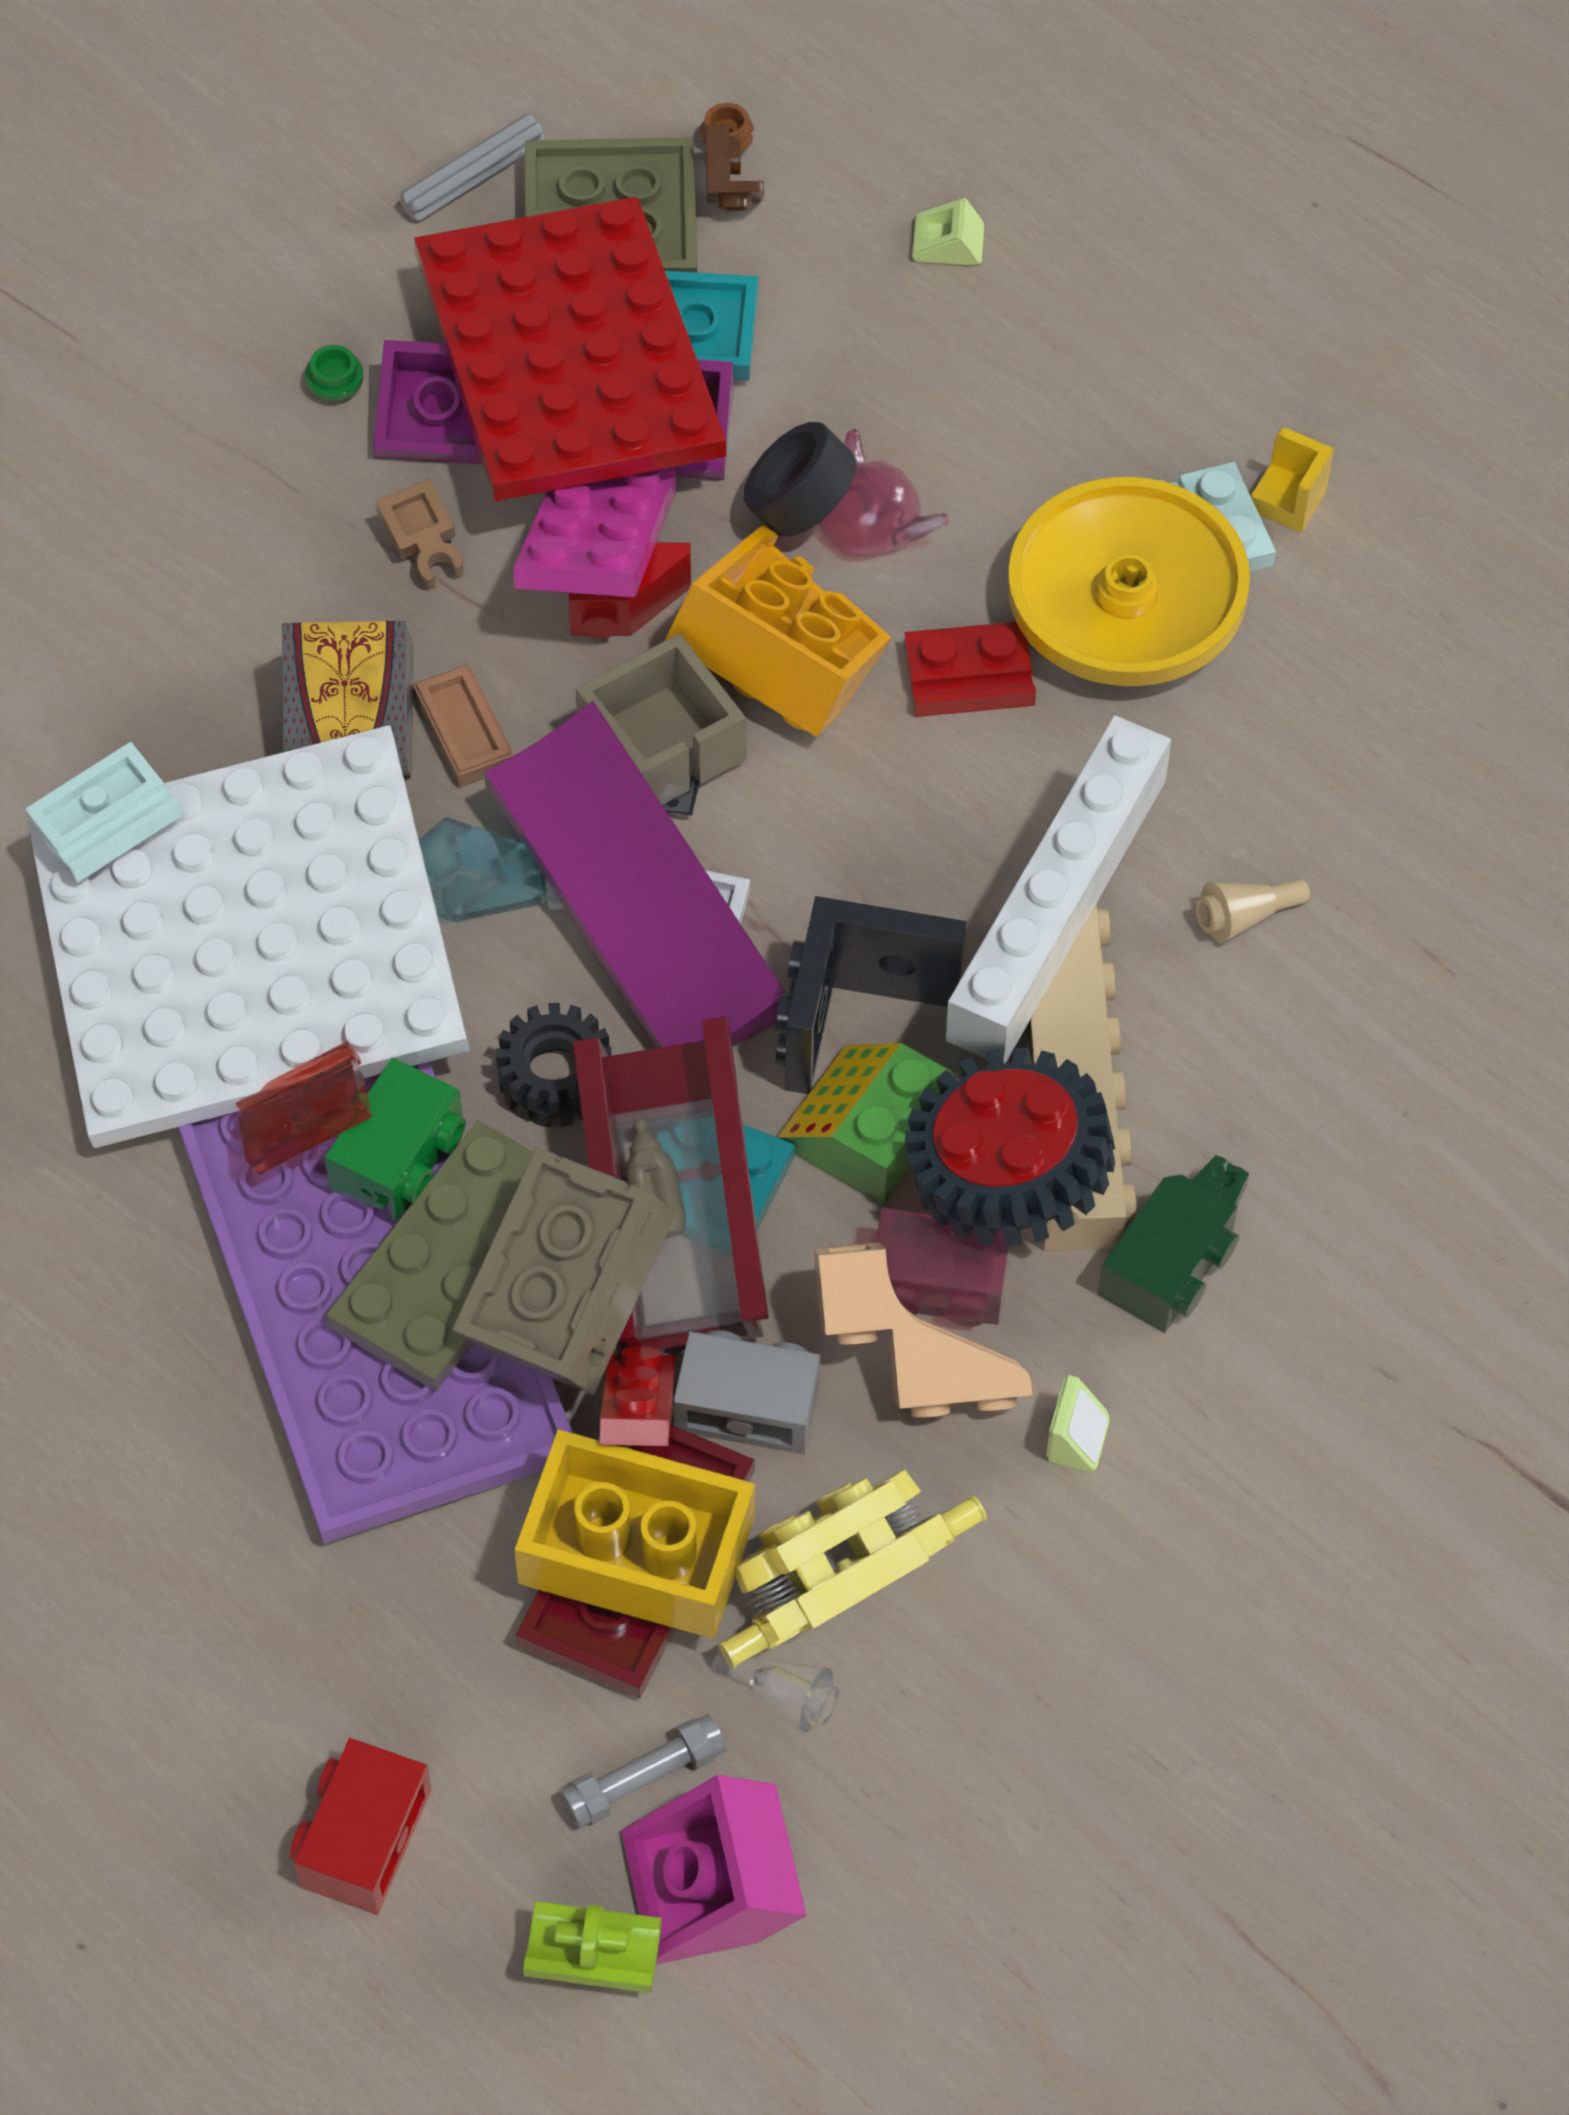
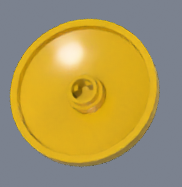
M1110 477L1088 481L1073 486L1046 501L1028 518L1019 531L1010 554L1008 569L1010 607L1021 632L1029 643L1050 662L1071 674L1093 682L1116 686H1146L1172 681L1186 676L1212 661L1231 642L1242 623L1247 607L1250 583L1249 563L1243 543L1234 527L1218 509L1205 499L1180 486L1142 477Z

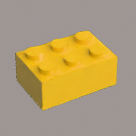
M558 1429L514 1549L518 1584L715 1639L736 1577V1566L741 1562L755 1520V1483L617 1445H600L599 1440Z

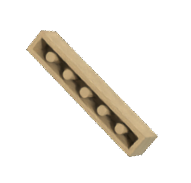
M1097 903L1027 1024L1026 1040L1032 1065H1035L1041 1050L1055 1054L1058 1068L1068 1059L1078 1065L1080 1077L1088 1073L1095 1081L1097 1093L1101 1092L1105 1101L1115 1145L1113 1150L1115 1167L1113 1173L1107 1172L1109 1186L1104 1195L1092 1191L1096 1206L1087 1215L1071 1206L1075 1225L1062 1231L1054 1218L1046 1222L1050 1238L1043 1240L1044 1251L1114 1248L1124 1234L1125 1223H1132L1136 1217L1134 1184H1123L1122 1166H1130L1131 1163L1130 1131L1128 1127L1118 1128L1116 1110H1125V1077L1123 1071L1113 1072L1111 1055L1120 1054V1024L1118 1016H1107L1106 1000H1114L1115 971L1113 962L1102 963L1101 947L1109 946L1110 919L1108 909H1097Z

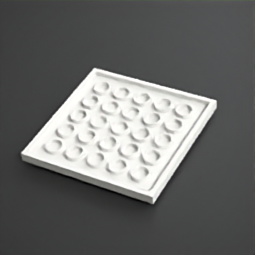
M390 725L164 783L172 796L174 795L179 801L184 815L79 883H77L71 871L47 844L30 819L27 818L88 1137L93 1148L379 1075L392 1057L409 1066H414L470 1051L399 755Z

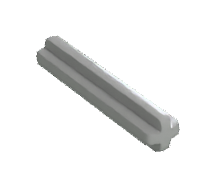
M523 115L402 191L400 194L402 209L413 221L422 220L525 155V141L544 140L542 126L531 115Z

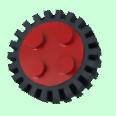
M1014 1048L1013 1060L1009 1064H1003L1000 1049L988 1051L986 1056L989 1067L978 1070L973 1058H967L959 1062L963 1076L962 1079L957 1080L945 1070L936 1077L940 1094L928 1088L924 1089L918 1097L921 1110L912 1109L908 1117L911 1131L905 1132V1146L908 1152L906 1155L920 1200L926 1210L931 1209L934 1221L941 1227L950 1222L953 1234L965 1240L974 1228L978 1244L993 1246L997 1230L1003 1231L1006 1246L1021 1245L1020 1229L1032 1227L1035 1242L1050 1238L1046 1226L1047 1221L1054 1218L1062 1231L1067 1230L1075 1225L1071 1206L1087 1215L1096 1206L1092 1191L1104 1195L1109 1186L1107 1172H1114L1115 1157L1113 1150L1115 1145L1105 1101L1101 1092L1097 1093L1095 1081L1088 1073L1080 1077L1078 1065L1068 1059L1058 1068L1054 1053L1041 1050L1035 1065H1032L1028 1048Z

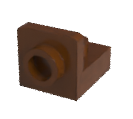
M706 124V202H718L719 210L722 211L751 210L753 208L752 202L763 201L764 181H730V175L741 174L740 140H729V124Z

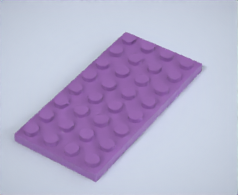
M430 1062L412 1066L436 1078ZM380 1074L177 1127L323 1544L541 1472L544 1469L557 1430L572 1433L552 1378L483 1350L475 1344H472L436 1392L327 1326V1312L398 1223V1221L396 1222L391 1219L389 1202L384 1209H378L343 1192L339 1194L331 1190L324 1158ZM452 1152L450 1154L442 1153L432 1168L433 1177ZM410 1202V1203L408 1204L407 1208L405 1209V1211L403 1212V1214L401 1215V1217L399 1218V1220L402 1218V1216L405 1214V1212L409 1209V1207H410L413 1203Z

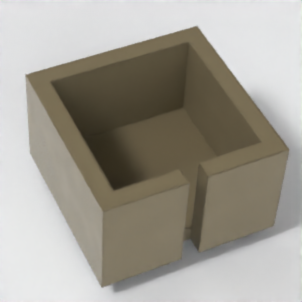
M680 633L576 687L577 712L591 701L595 702L662 805L690 790L691 777L694 776L701 785L747 760L745 715Z

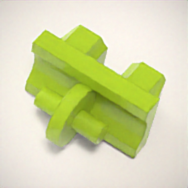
M535 1901L530 1938L523 1967L524 1976L652 1993L662 1930V1918L604 1910L603 1905L589 1904L588 1908Z

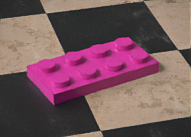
M660 469L547 491L515 562L514 589L635 597L676 493V470Z

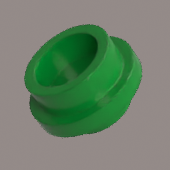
M340 345L324 346L314 352L306 366V384L308 389L321 399L330 401L346 399L360 389L364 379L363 367L359 359L348 348Z

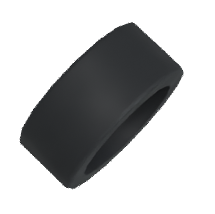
M810 421L801 424L780 436L761 455L751 469L744 485L743 500L748 508L778 536L792 537L804 533L828 516L848 492L856 474L857 458L824 423Z

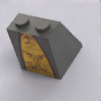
M406 621L282 623L283 752L390 725L403 776L412 777L414 646Z

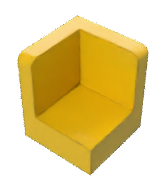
M1281 427L1275 436L1271 464L1251 495L1259 515L1302 533L1327 492L1334 448L1288 428Z

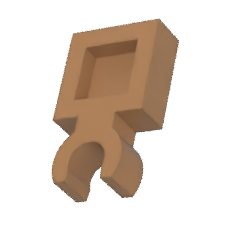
M430 478L376 500V511L401 560L418 554V577L426 589L431 590L435 588V577L430 569L435 563H447L452 568L456 578L463 576V559L459 550L452 544L445 542L455 537V526Z

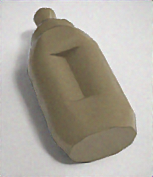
M638 1119L634 1121L632 1126L636 1135L632 1146L629 1148L630 1158L626 1165V1181L629 1185L632 1184L652 1192L676 1212L665 1239L673 1238L683 1234L686 1221L675 1164L670 1155L662 1149L661 1142L657 1141L653 1135L647 1132L648 1122L644 1119Z

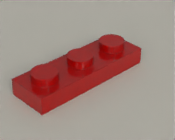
M631 1346L623 1349L622 1354H612L608 1363L600 1414V1445L669 1446L676 1379V1355H662L660 1349L651 1346Z

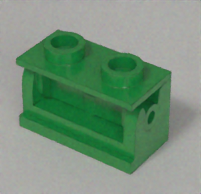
M392 1057L324 1157L330 1189L339 1194L343 1192L378 1209H384L389 1202L391 1219L397 1222L410 1202L415 1203L417 1197L432 1179V1168L442 1153L450 1154L453 1152L463 1136L466 1119L462 1115L460 1090Z

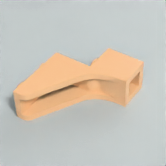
M880 1242L814 1249L821 1329L825 1335L837 1334L838 1344L845 1345L877 1341V1330L887 1329L893 1400L900 1409L910 1408L912 1417H935L951 1413V1403L976 1401L977 1410L995 1411L1016 1407V1397L1033 1395L1031 1377L1018 1361L925 1321L907 1311L901 1305L891 1285L887 1269L886 1250Z

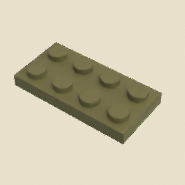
M477 1120L417 1197L415 1203L409 1207L327 1312V1326L437 1392L473 1344L452 1329L534 1152Z

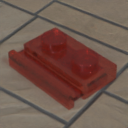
M348 1041L267 1082L258 1093L236 1102V1106L242 1116L238 1117L244 1157L258 1176L372 1117L364 1075L358 1067L361 1064V1059Z

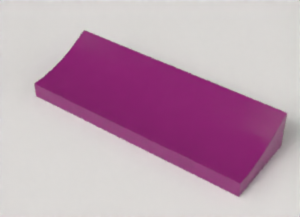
M384 340L373 444L375 458L482 464L444 343ZM697 359L726 438L727 457L734 391L733 362ZM726 457L666 469H675L676 477L725 480Z
M591 701L539 741L485 771L484 783L551 885L553 891L654 1048L704 1040L701 1020L728 1017L732 1047L776 1024L781 995L787 993L594 701Z

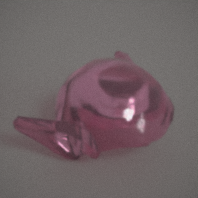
M852 429L846 433L844 444L857 458L856 474L848 492L838 506L819 523L822 532L835 548L851 556H865L884 551L893 552L900 545L918 540L949 523V518L945 513L920 516V496L905 473L886 461L874 460L866 462L859 431Z

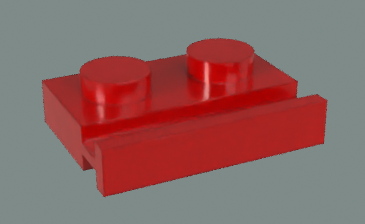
M1017 622L904 632V652L911 694L914 699L915 717L1035 706L1036 687L1032 679V665L1028 643Z

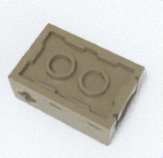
M536 1147L452 1330L483 1350L594 1396L676 1212L650 1191L632 1184L629 1185L625 1181L567 1158H560L554 1153Z

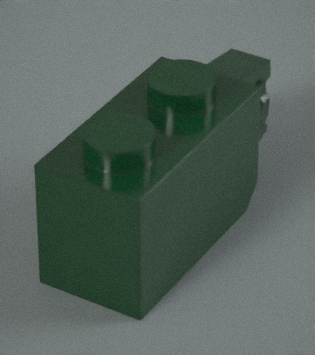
M1215 1155L1192 1180L1182 1174L1164 1177L1102 1264L1098 1295L1163 1333H1166L1178 1314L1186 1318L1189 1317L1205 1291L1206 1283L1202 1282V1279L1212 1265L1219 1269L1223 1268L1237 1246L1240 1236L1233 1232L1238 1203L1247 1186L1249 1173L1241 1167L1231 1164L1227 1159Z

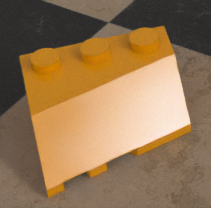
M764 523L691 584L665 641L680 633L704 665L729 681L738 693L745 697L759 700L781 714L790 726L801 731H808L818 737L844 711L887 648L892 637L843 593L824 591L812 580L815 568L801 556L793 557L792 561L774 546L778 535Z

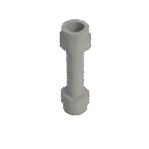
M706 1714L698 1719L693 1718L677 1726V1738L597 1780L589 1772L572 1781V1785L560 1791V1796L575 1826L579 1829L589 1823L593 1825L610 1816L609 1805L688 1763L697 1770L713 1762L714 1757L726 1752L724 1739L711 1716Z

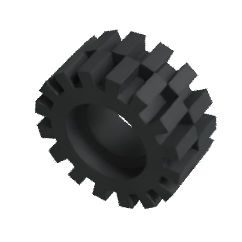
M548 1003L549 1014L541 1015L536 1005L527 1009L528 1022L525 1023L517 1014L509 1021L510 1032L503 1030L499 1037L500 1048H496V1060L501 1093L504 1092L505 1103L512 1110L518 1106L519 1117L527 1122L530 1121L534 1113H538L539 1126L550 1127L551 1116H560L561 1127L572 1125V1113L578 1112L582 1119L577 1071L563 1079L548 1080L540 1078L532 1072L530 1068L531 1062L536 1056L554 1050L565 1051L575 1055L573 1041L599 1037L607 1055L612 1056L609 1035L605 1028L599 1030L598 1019L591 1013L582 1021L580 1007L570 1005L567 1015L560 1014V1003Z

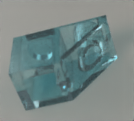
M445 817L419 838L438 917L460 922L542 905L546 902L545 877L523 842Z

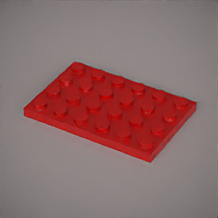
M638 196L414 237L415 255L495 502L726 457V438Z

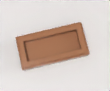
M469 664L412 684L414 698L459 788L483 780L486 770L514 756Z

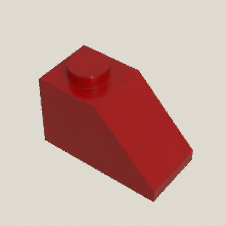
M656 542L635 597L569 593L571 636H589L596 639H604L611 636L633 635L690 589L691 543Z

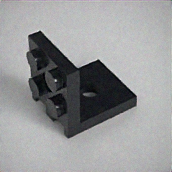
M815 896L805 941L794 940L788 967V978H792L789 995H781L777 1013L776 1032H780L775 1064L786 1066L785 1091L808 1095L811 1092L833 988L948 1007V1001L963 975L967 921Z

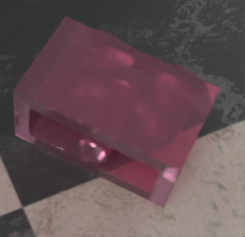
M881 1208L876 1243L880 1242L886 1250L887 1269L891 1285L901 1305L915 1316L922 1314L944 1317L957 1325L967 1327L979 1326L983 1323L999 1324L1009 1255V1246H1006L1002 1230L996 1231L993 1246L978 1244L974 1228L965 1240L953 1234L950 1222L941 1227L934 1221L931 1214Z

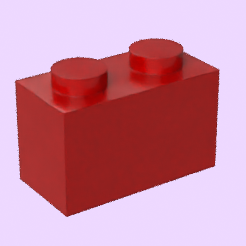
M349 1737L340 1759L330 1757L323 1769L317 1788V1796L322 1798L313 1821L302 1820L291 1844L289 1858L295 1861L294 1866L300 1888L378 1915L431 1792L427 1764Z

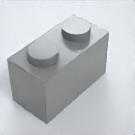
M690 1331L673 1401L674 1426L699 1436L805 1454L820 1385L821 1354L810 1353L804 1347L789 1342H778L772 1346L748 1342L738 1335L727 1331H711L707 1334Z

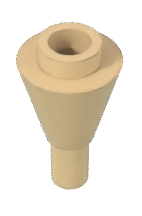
M1304 879L1274 886L1267 884L1208 882L1204 885L1201 897L1196 902L1197 920L1205 933L1211 934L1217 942L1225 943L1272 916L1276 910L1308 903L1311 897L1310 888Z

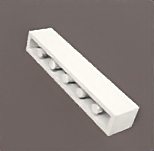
M1114 715L950 997L947 1012L946 1042L987 1059L986 1052L1000 1049L1003 1064L1006 1063L1165 784L1171 738Z

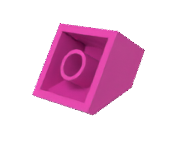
M715 1775L621 1830L639 1915L662 1918V1930L656 1964L756 1944L807 1916L776 1784Z

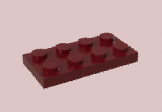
M673 1425L670 1427L669 1446L617 1445L748 1482L755 1471V1459ZM538 1590L515 1634L516 1646L641 1699L676 1628Z

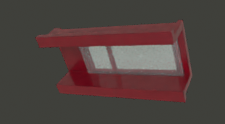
M727 1016L701 1020L704 1036L702 1041L612 1056L607 1055L599 1037L573 1041L588 1167L627 1183L625 1172L630 1158L629 1148L632 1146L636 1135L632 1126L634 1121L644 1119L648 1122L647 1132L653 1135L657 1141L661 1142L662 1149L670 1155L675 1164L686 1215L683 1234L664 1239L619 1338L618 1343L625 1342L627 1347L651 1346L660 1349L662 1353L686 1349L690 1331L703 1334L711 1331H727L738 1335L743 1340L764 1337L761 1320L769 1319L730 1025Z

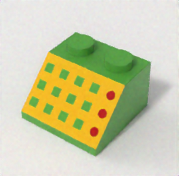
M902 1043L845 1045L777 1137L795 1144V1155L885 1206L911 1170L905 1146V1132L911 1131L908 1123L911 1110H921L918 1097L925 1088L940 1094L936 1077L945 1070L955 1078L956 1073Z

